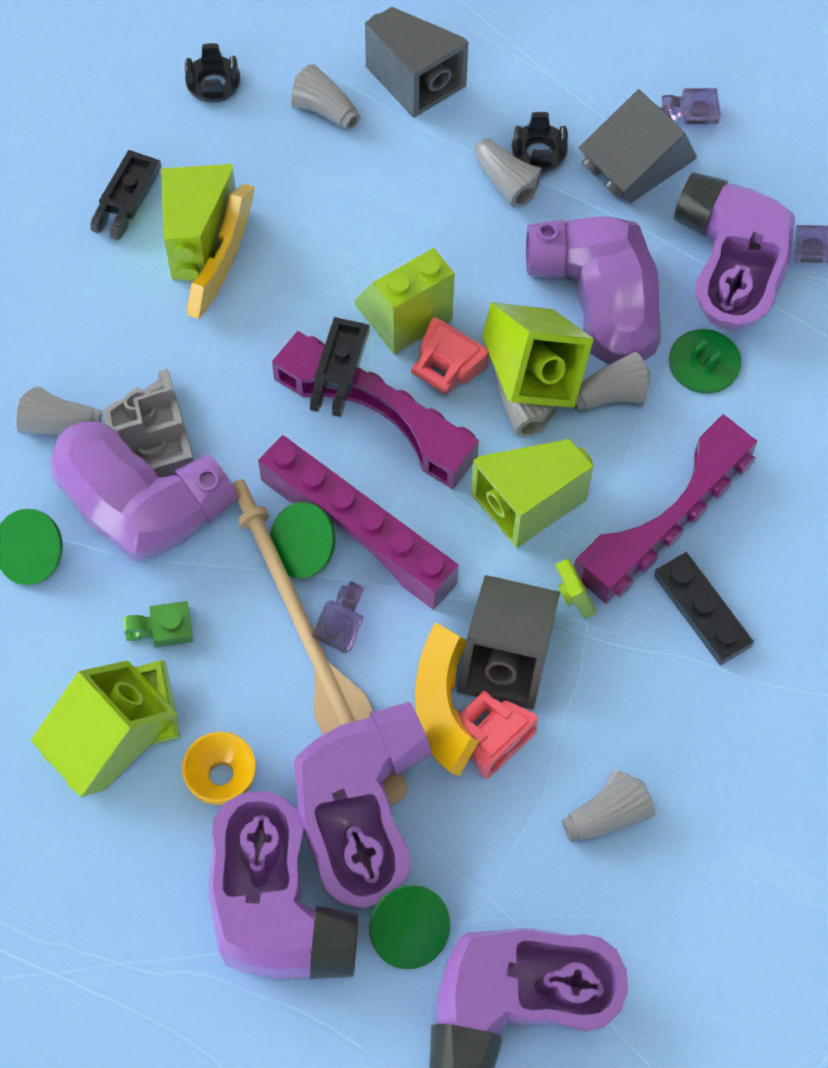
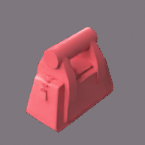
M434 317L431 319L421 343V358L414 364L411 373L447 395L459 382L465 384L488 368V350L444 321ZM434 366L446 374L445 377L432 370V367Z
M483 691L459 714L467 731L479 741L470 759L474 762L482 777L486 779L490 778L537 732L536 714L509 701L501 703L493 699L486 691ZM485 711L487 712L488 716L478 726L473 724Z

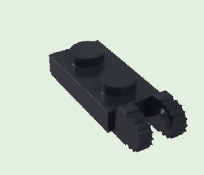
M132 150L127 151L99 199V206L90 222L91 231L100 234L108 223L110 213H113L117 216L111 225L110 237L115 240H120L128 228L129 219H133L162 168L160 160Z
M337 317L333 318L314 377L315 386L309 408L311 411L319 412L323 405L325 389L330 388L337 390L336 397L332 403V415L342 416L348 393L352 391L370 333L369 324Z

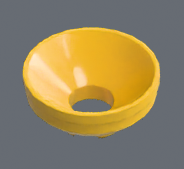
M213 732L198 738L190 745L182 762V774L186 786L197 799L211 805H223L225 802L249 791L256 774V761L250 746L242 738L228 732ZM219 765L229 766L233 771L231 781L225 785H215L212 783L210 772L214 767Z

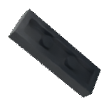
M687 552L655 570L653 575L720 666L752 647L754 643L752 638Z

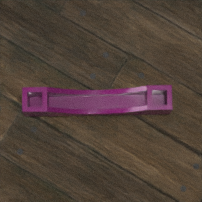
M297 331L272 360L274 380L303 398L311 397L315 386L314 377L325 346L324 343L314 336L308 337ZM358 368L352 391L348 393L347 400L362 404L380 413L392 422L410 442L418 456L422 471L453 490L472 466L473 460L478 457L479 440L467 428L457 427L445 420L439 411L433 408L427 409L415 402L414 398L406 391H397L387 385L376 373H367ZM326 388L324 397L335 398L337 390Z
M722 414L699 437L694 453L692 478L685 491L671 507L641 526L622 532L599 535L575 559L574 567L585 587L605 604L615 595L619 598L622 597L634 582L632 578L640 569L643 572L648 571L659 557L657 552L664 545L668 547L673 546L684 532L682 527L689 520L693 523L699 520L708 508L706 503L713 496L719 499L732 484L730 479L737 472L743 475L751 467L756 459L753 456V452L758 441L726 415Z
M282 435L258 460L262 482L289 502H306L321 507L329 515L332 523L364 546L392 573L407 591L431 609L435 610L457 585L459 564L286 436Z

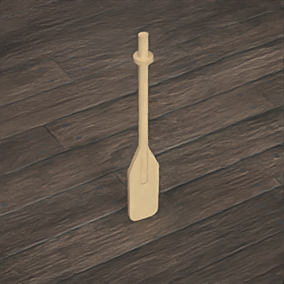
M245 480L235 481L232 485L239 498L237 501L243 512L238 519L242 529H251L315 669L314 716L322 734L324 735L343 724L369 718V712H372L373 709L365 693L331 665L326 658L264 522L269 518L266 508L256 506ZM391 773L382 782L390 806L403 800L407 793V783L402 773L398 776Z

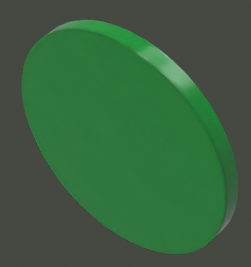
M697 329L683 334L675 341L669 355V366L674 378L682 386L697 393L711 394L723 391L735 382L741 369V356L736 345L727 336L714 330Z
M298 502L287 506L278 514L270 531L271 539L290 577H313L325 569L333 556L336 544L334 525L329 515L315 504Z
M20 509L12 512L0 524V570L8 579L22 585L39 584L51 577L58 568L63 553V540L57 524L49 515L37 509Z
M419 885L400 886L384 895L375 906L369 924V936L375 952L386 963L399 969H416L433 961L445 947L450 933V916L445 903L435 892Z

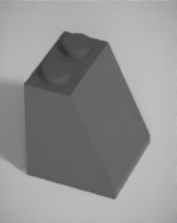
M390 7L381 13H377L365 22L366 68L413 118L466 87L469 42L464 37L395 7Z
M640 89L634 92L578 147L585 157L582 164L595 177L600 173L607 180L604 183L605 187L617 199L623 195L630 203L697 158L686 133Z
M485 575L466 639L457 692L478 697L483 691H486L493 699L499 702L509 701L520 707L534 710L560 592Z

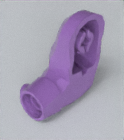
M587 217L527 225V274L529 276L564 279V276H568L578 282L579 297L584 312L583 331L594 338L590 354L606 364H611L633 352L639 353L644 361L653 356L661 342L658 271L648 250L641 227L636 222L613 217Z
M79 422L67 427L57 438L49 460L53 481L68 496L83 519L96 532L132 560L136 561L161 555L187 541L205 523H211L239 498L231 481L211 455L206 454L173 471V476L157 477L155 471L143 459L132 453L121 433L101 422Z
M409 701L369 712V718L343 724L315 739L295 757L294 770L299 815L304 825L303 832L316 860L319 875L326 891L341 904L360 908L377 905L384 895L402 886L410 871L409 850L392 820L390 803L382 784L391 773L398 776L432 755L422 724Z

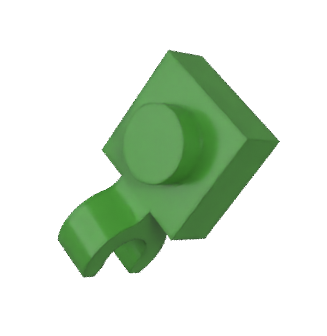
M188 601L149 606L150 617L142 615L122 617L126 641L153 637L155 647L193 642Z

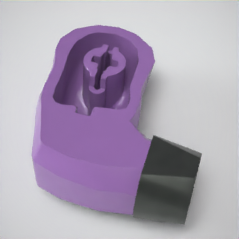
M693 172L689 176L679 197L674 220L703 236L709 235L714 240L712 255L696 279V298L699 307L708 321L721 329L735 331L753 326L770 311L776 294L788 271L791 260L795 216L775 199L754 189L728 183V180Z
M266 791L240 794L225 802L213 819V850L208 887L220 956L225 965L253 975L279 979L354 977L358 914L316 906V910H312L300 902V875L297 863L304 825L299 815V810L282 796Z
M533 928L468 932L461 935L445 963L436 995L435 1024L431 1025L429 1068H495L503 1037L499 1035L506 1023L523 1026L548 1023L582 1031L604 1028L621 1012L628 994L627 970L617 949L601 937L586 934L567 935Z

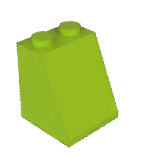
M233 164L161 168L163 234L172 280L182 279L188 281L196 279L208 258L215 257L222 241L218 239V235L224 220L229 195L236 190Z
M432 248L372 282L354 300V304L392 353L395 354L423 338L432 318H439L445 323L453 320L455 273L436 249Z
M491 302L482 338L507 400L515 403L574 408L594 338L554 309Z
M570 439L482 455L473 460L471 495L512 544L518 548L587 500L594 467L593 461L583 448H577Z
M126 660L78 671L31 741L39 749L43 758L51 763L62 775L67 785L80 797L107 789L175 721L178 714L140 672Z

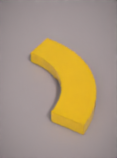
M242 184L229 195L224 220L218 235V239L222 240L221 245L216 251L215 257L208 258L199 275L191 283L187 306L188 316L199 319L217 296L239 249L253 201L254 186Z
M435 622L423 648L418 666L415 686V708L427 736L432 755L450 773L460 776L479 743L463 725L458 711L453 707L451 690L455 686L456 672L466 640Z

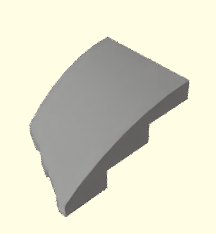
M168 369L160 371L158 373L159 379L144 390L137 387L122 400L116 401L102 410L105 424L123 435L132 453L143 459L155 471L157 477L173 475V471L195 461Z

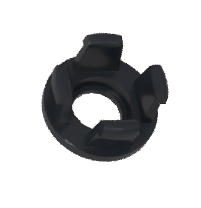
M202 44L201 58L192 62L191 58L185 59L186 87L189 93L196 99L204 102H220L230 98L238 90L241 78L237 58L234 55L230 56V59L223 57L219 44ZM210 75H219L223 77L226 83L222 86L220 79L204 80V78Z
M533 112L527 126L523 128L521 126L515 127L512 140L513 156L530 165L542 168L541 172L557 168L567 156V127L561 126L558 130L550 125L548 112ZM536 143L545 144L551 149L533 150L531 155L527 153L529 146Z

